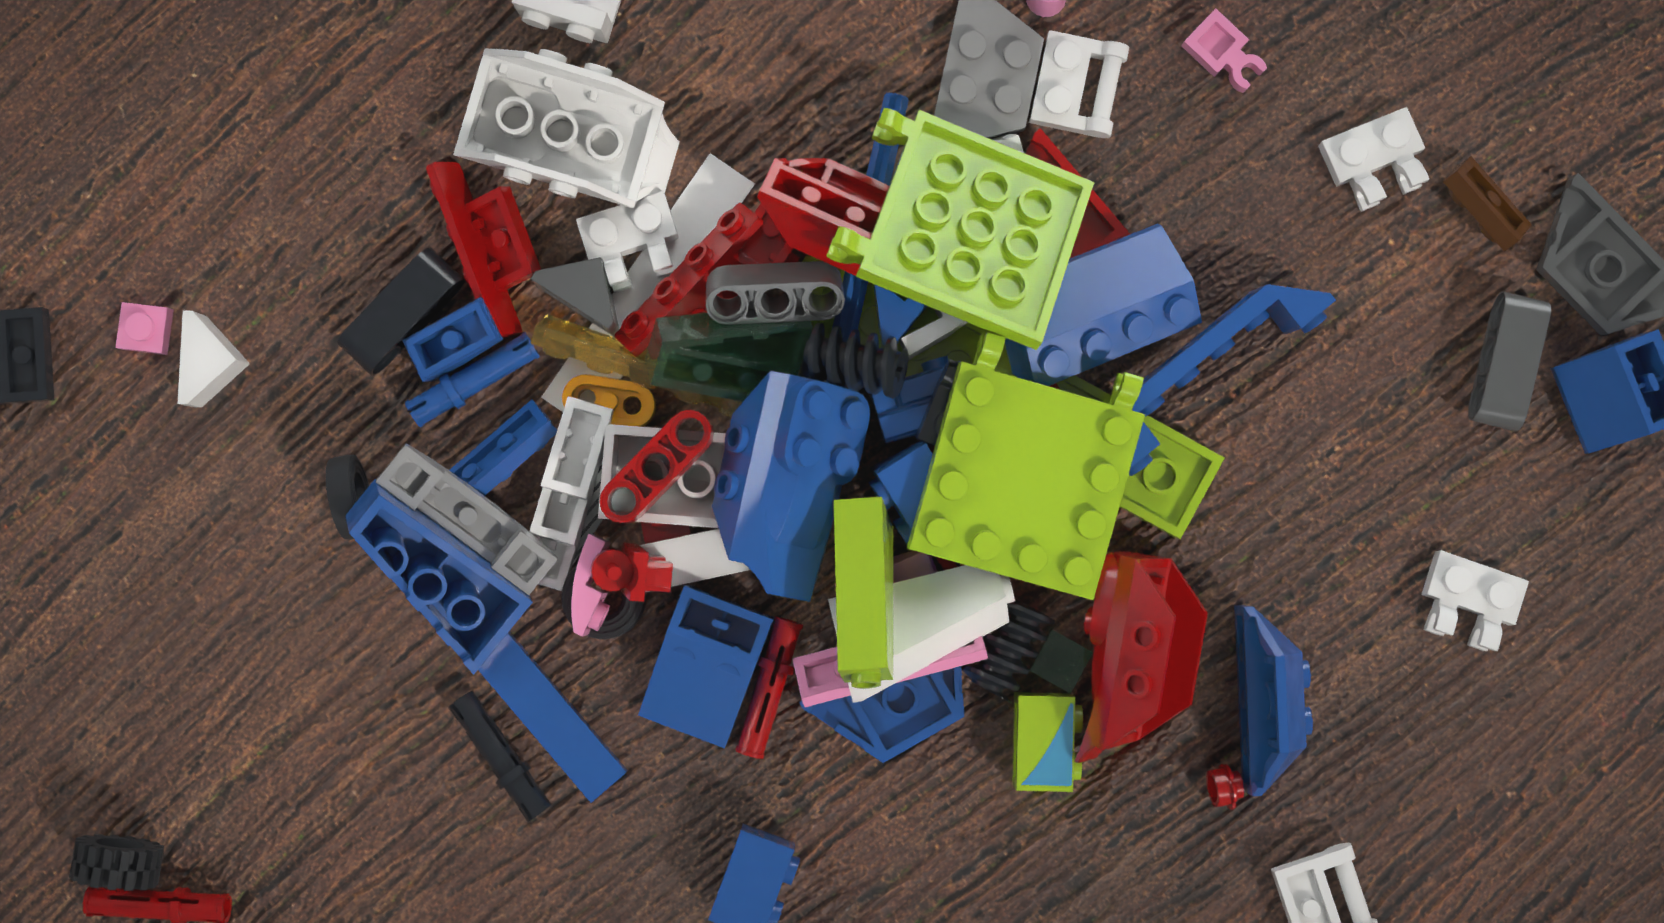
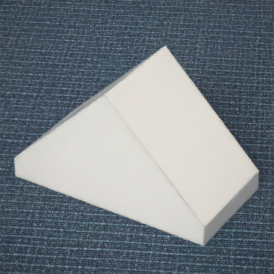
M183 310L177 404L203 407L250 363L207 316L194 311Z

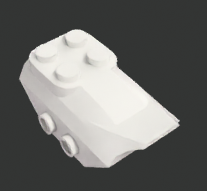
M484 49L454 150V156L504 170V178L517 183L530 185L532 179L549 183V191L568 198H576L577 192L634 208L636 202L646 196L662 191L665 193L680 141L672 134L663 117L664 101L618 78L611 77L613 72L606 67L593 63H585L584 68L567 64V58L554 51L540 49L537 55L527 51Z

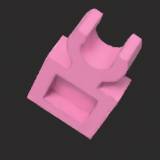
M1216 8L1181 45L1214 77L1224 68L1229 72V81L1233 88L1241 93H1244L1250 86V83L1242 77V68H1251L1259 76L1267 69L1265 62L1260 57L1253 54L1246 55L1241 51L1249 39Z

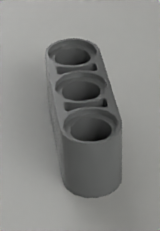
M823 261L725 265L711 271L706 281V309L709 316L720 324L827 320L840 313L845 301L840 271L835 266ZM820 286L832 289V291L824 295H817L812 292V290ZM773 288L785 291L784 294L778 297H769L764 294L767 290ZM725 290L738 294L731 299H722L717 296L718 293Z
M1501 291L1498 294L1490 313L1469 401V420L1515 432L1523 426L1529 410L1550 321L1551 305L1549 302Z

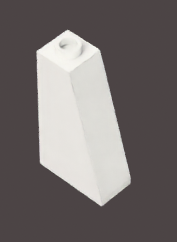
M964 565L893 583V680H882L881 686L869 689L854 688L851 686V682H848L853 703L871 697L929 666V664L954 650L972 643L976 638L983 637L1009 623L1007 604L1015 602L1010 578ZM835 597L828 599L837 636Z

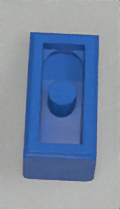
M480 297L402 341L422 382H434L446 373H451L497 344L503 338L484 299Z

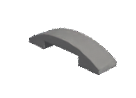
M405 443L375 481L412 510L419 509L488 560L493 570L527 595H530L558 560V557L547 546L491 500L454 473Z

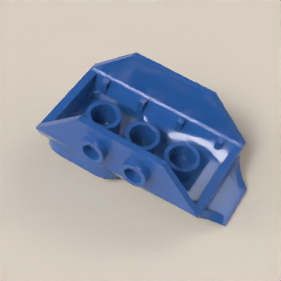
M770 371L732 414L730 427L725 435V450L720 472L714 484L715 494L712 509L728 560L744 563L757 576L767 594L810 602L834 521V500H839L842 485L853 479L860 465L870 419V408L865 397L857 391L775 371Z

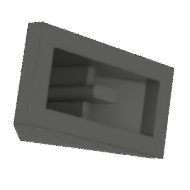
M601 257L538 270L531 277V280L538 289L613 337L619 330L612 291Z

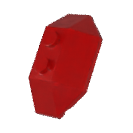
M774 158L757 198L790 247L856 276L860 264L836 262L826 256L839 226L851 229L857 234L870 239L889 185L829 158H799L790 161L786 158Z

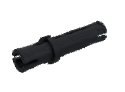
M474 690L463 695L448 707L498 778L495 783L499 789L505 788L527 823L553 805L530 774L531 766L527 760L522 762L517 753L514 752L508 740L483 707Z

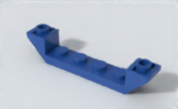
M1270 284L1249 292L1144 377L1139 397L1132 411L1145 414V417L1155 411L1165 402L1161 395L1173 384L1177 389H1180L1192 381L1200 373L1196 366L1208 356L1214 361L1235 345L1231 337L1242 328L1250 332L1270 316L1284 335L1299 329L1305 334L1327 318L1323 311L1334 303L1336 299L1331 293ZM1144 422L1130 467V476L1141 471L1153 460L1149 453L1160 445V442Z

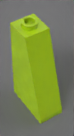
M882 497L834 500L838 672L845 683L851 682V686L854 688H876L881 686L882 680H893V526Z

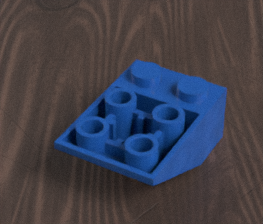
M685 585L668 626L638 716L725 749L775 617L691 585Z

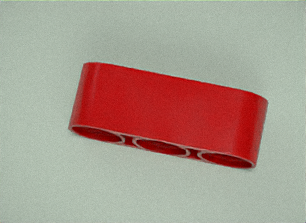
M694 410L681 411L673 416L604 487L599 500L604 515L610 520L619 523H631L641 518L710 447L713 442L714 432L709 420L703 414ZM688 420H697L704 428L702 440L693 446L683 445L678 436L680 426ZM663 454L670 463L669 473L662 480L653 481L645 472V464L652 455ZM628 488L635 495L636 505L632 512L622 516L612 508V497L619 489Z

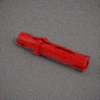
M775 616V623L765 655H760L757 663L761 669L748 707L741 737L735 749L740 754L757 759H764V751L777 714L787 676L793 675L794 665L791 662L800 631L803 629V624ZM783 645V649H782V652H781V655H780V659H779L778 664H777V667H776V672H775V675H774V679H773V681L770 683V679H771L772 672H773L774 667H775V664H776V659H777V656H778V652H779L780 646ZM766 693H769L759 728L756 729Z
M89 886L85 891L82 907L86 917L106 916L132 919L170 920L171 923H187V921L227 923L231 915L232 898L229 896V893H194L188 887H177L174 891L138 889L125 891L121 888L109 890L103 887L95 888Z

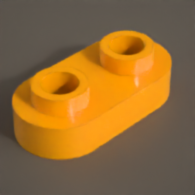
M587 374L579 375L572 378L566 384L562 393V402L565 407L568 396L579 399L584 391H593L596 396L594 404L614 410L610 423L613 425L644 427L652 420L656 411V401L652 392L644 385L632 381ZM638 398L640 400L641 409L637 414L630 415L626 412L625 403L628 399Z

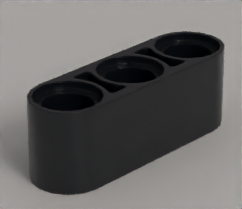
M432 248L423 250L411 260L344 330L338 339V345L367 373L375 376L405 348L402 340L424 329L462 288L465 282L464 278Z

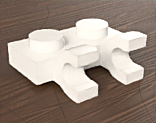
M1407 107L1323 140L1318 145L1336 187L1349 182L1361 212L1380 204V200L1387 197L1381 183L1375 176H1372V172L1391 165L1403 195L1422 187V183L1429 180L1423 164L1414 157V155L1421 153L1425 146Z
M664 191L638 200L634 208L619 205L576 219L588 260L601 257L609 284L615 293L632 288L622 256L648 248L653 269L658 279L671 275L675 270L666 242L679 239Z
M1442 550L1435 551L1421 594L1434 599L1423 630L1439 636H1444V634L1452 636L1458 620V607L1478 614L1467 646L1482 651H1488V649L1498 651L1502 637L1501 623L1516 625L1529 581Z

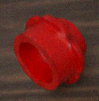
M1220 764L1218 769L1207 771V790L1213 806H1227L1229 810L1235 809L1237 800L1244 797V785L1239 771H1232L1227 764Z

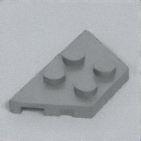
M958 0L934 116L986 138L1023 132L1026 128L1044 38L996 0Z

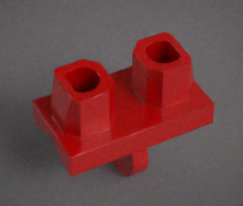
M623 543L622 551L607 549L598 553L593 559L590 569L591 577L601 589L610 592L620 590L629 601L644 602L645 591L670 592L673 563L666 561L664 556L648 555L649 553L637 543Z

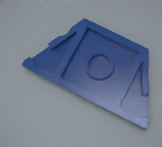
M962 666L895 683L871 697L853 703L851 695L809 707H804L802 700L799 703L802 709L809 714H813L846 739L851 740L863 748L864 751L884 763L964 717Z

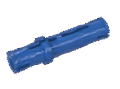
M524 331L517 338L454 375L450 376L446 373L439 377L440 383L413 399L405 401L406 408L412 411L410 415L421 428L425 423L454 406L457 409L462 408L466 405V399L532 360L540 358V355Z

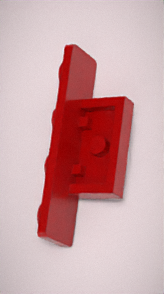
M458 162L430 163L426 166L431 181L430 187L441 207L447 223V233L455 244L463 266L464 278L470 285L475 300L480 297L484 299L502 337L521 333L522 327L507 289L530 279L535 271L541 270L511 187L499 186L473 200L464 173Z
M742 203L736 204L733 209L725 212L719 218L717 226L701 243L696 244L688 251L685 260L669 277L662 279L656 285L653 294L640 308L630 313L624 319L621 328L615 333L614 337L635 357H638L670 325L698 351L722 325L714 321L706 309L707 277L717 267L741 265L733 255L762 226L763 220ZM729 290L721 291L717 294L722 299H731L738 295Z

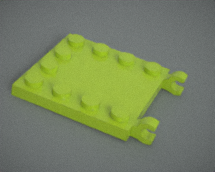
M884 108L871 138L883 145H904L871 237L870 239L865 238L851 229L839 226L826 256L843 264H860L856 277L1037 350L1043 342L1094 182L919 110L913 121L895 110Z
M986 332V334L981 333L973 364L963 361L958 362L907 549L1094 600L1145 414L1132 411L1139 397L1144 378L1126 372L1124 374L1117 373L1110 403H1104L994 371L1002 354L1006 337Z

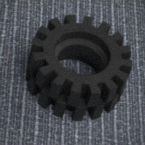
M94 834V836L83 835L82 837H77L69 878L81 885L91 884L90 887H107L109 890H116V888H122L125 891H133V888L138 890L153 889L159 883L164 845H160L158 842H150V840L144 838L135 839L132 836L119 837V835L111 834L110 836Z

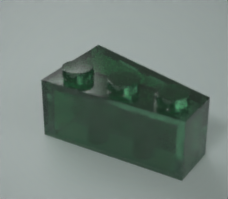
M708 313L656 318L645 356L650 384L743 402L770 371L798 376L803 361L805 345L813 329L812 322L728 325L714 321Z

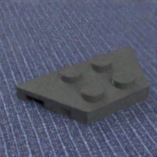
M1579 173L1571 176L1566 181L1536 270L1600 336L1664 317V260Z

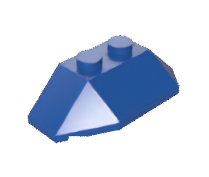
M1234 605L1242 780L1245 793L1250 796H1262L1307 747L1306 735L1312 734V712L1310 707H1305L1304 688H1309L1311 682L1310 666L1307 660H1303L1302 651L1253 606Z

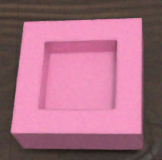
M122 302L115 348L168 355L174 310L166 307Z

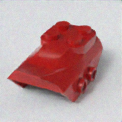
M1109 552L1105 557L1095 593L1094 604L1088 609L1084 622V631L1090 635L1091 644L1094 645L1092 660L1093 708L1084 738L1074 761L1076 763L1097 758L1105 749L1141 740L1192 705L1208 612L1172 558L1133 552Z

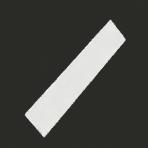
M711 153L670 210L679 239L666 242L674 269L685 260L688 251L696 244L701 243L717 226L719 218L725 212L744 201L755 183ZM648 248L641 252L628 271L632 288L612 294L619 329L624 319L630 313L637 311L653 294L656 285L666 278L658 279L653 269ZM592 323L541 398L563 412L562 393L564 387L572 378L587 374L620 380L635 359V356L615 337ZM587 390L580 395L579 399L595 403L596 396L593 391Z

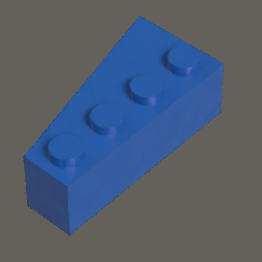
M374 479L345 515L349 534L385 575L393 580L405 594L406 599L417 611L422 613L435 628L436 633L448 646H451L462 659L463 664L474 675L533 603L531 596L493 570L488 560L419 509L412 510L375 482L376 479Z

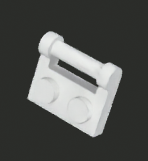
M1049 30L1029 123L1098 138H1110L1114 124L1110 121L1121 63L1127 62L1129 46L1116 41H1099ZM1090 58L1103 60L1092 117L1080 116L1078 114Z
M1351 843L1337 844L1322 852L1271 868L1288 923H1341L1324 870L1335 867L1353 923H1378L1377 919L1370 916L1352 862L1356 857Z

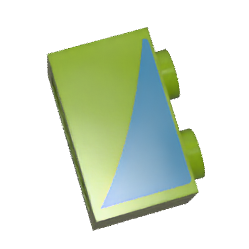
M1014 692L1012 785L1016 791L1073 792V781L1081 780L1082 762H1074L1078 752H1074L1075 733H1082L1083 708L1082 705H1075V697L1066 693Z

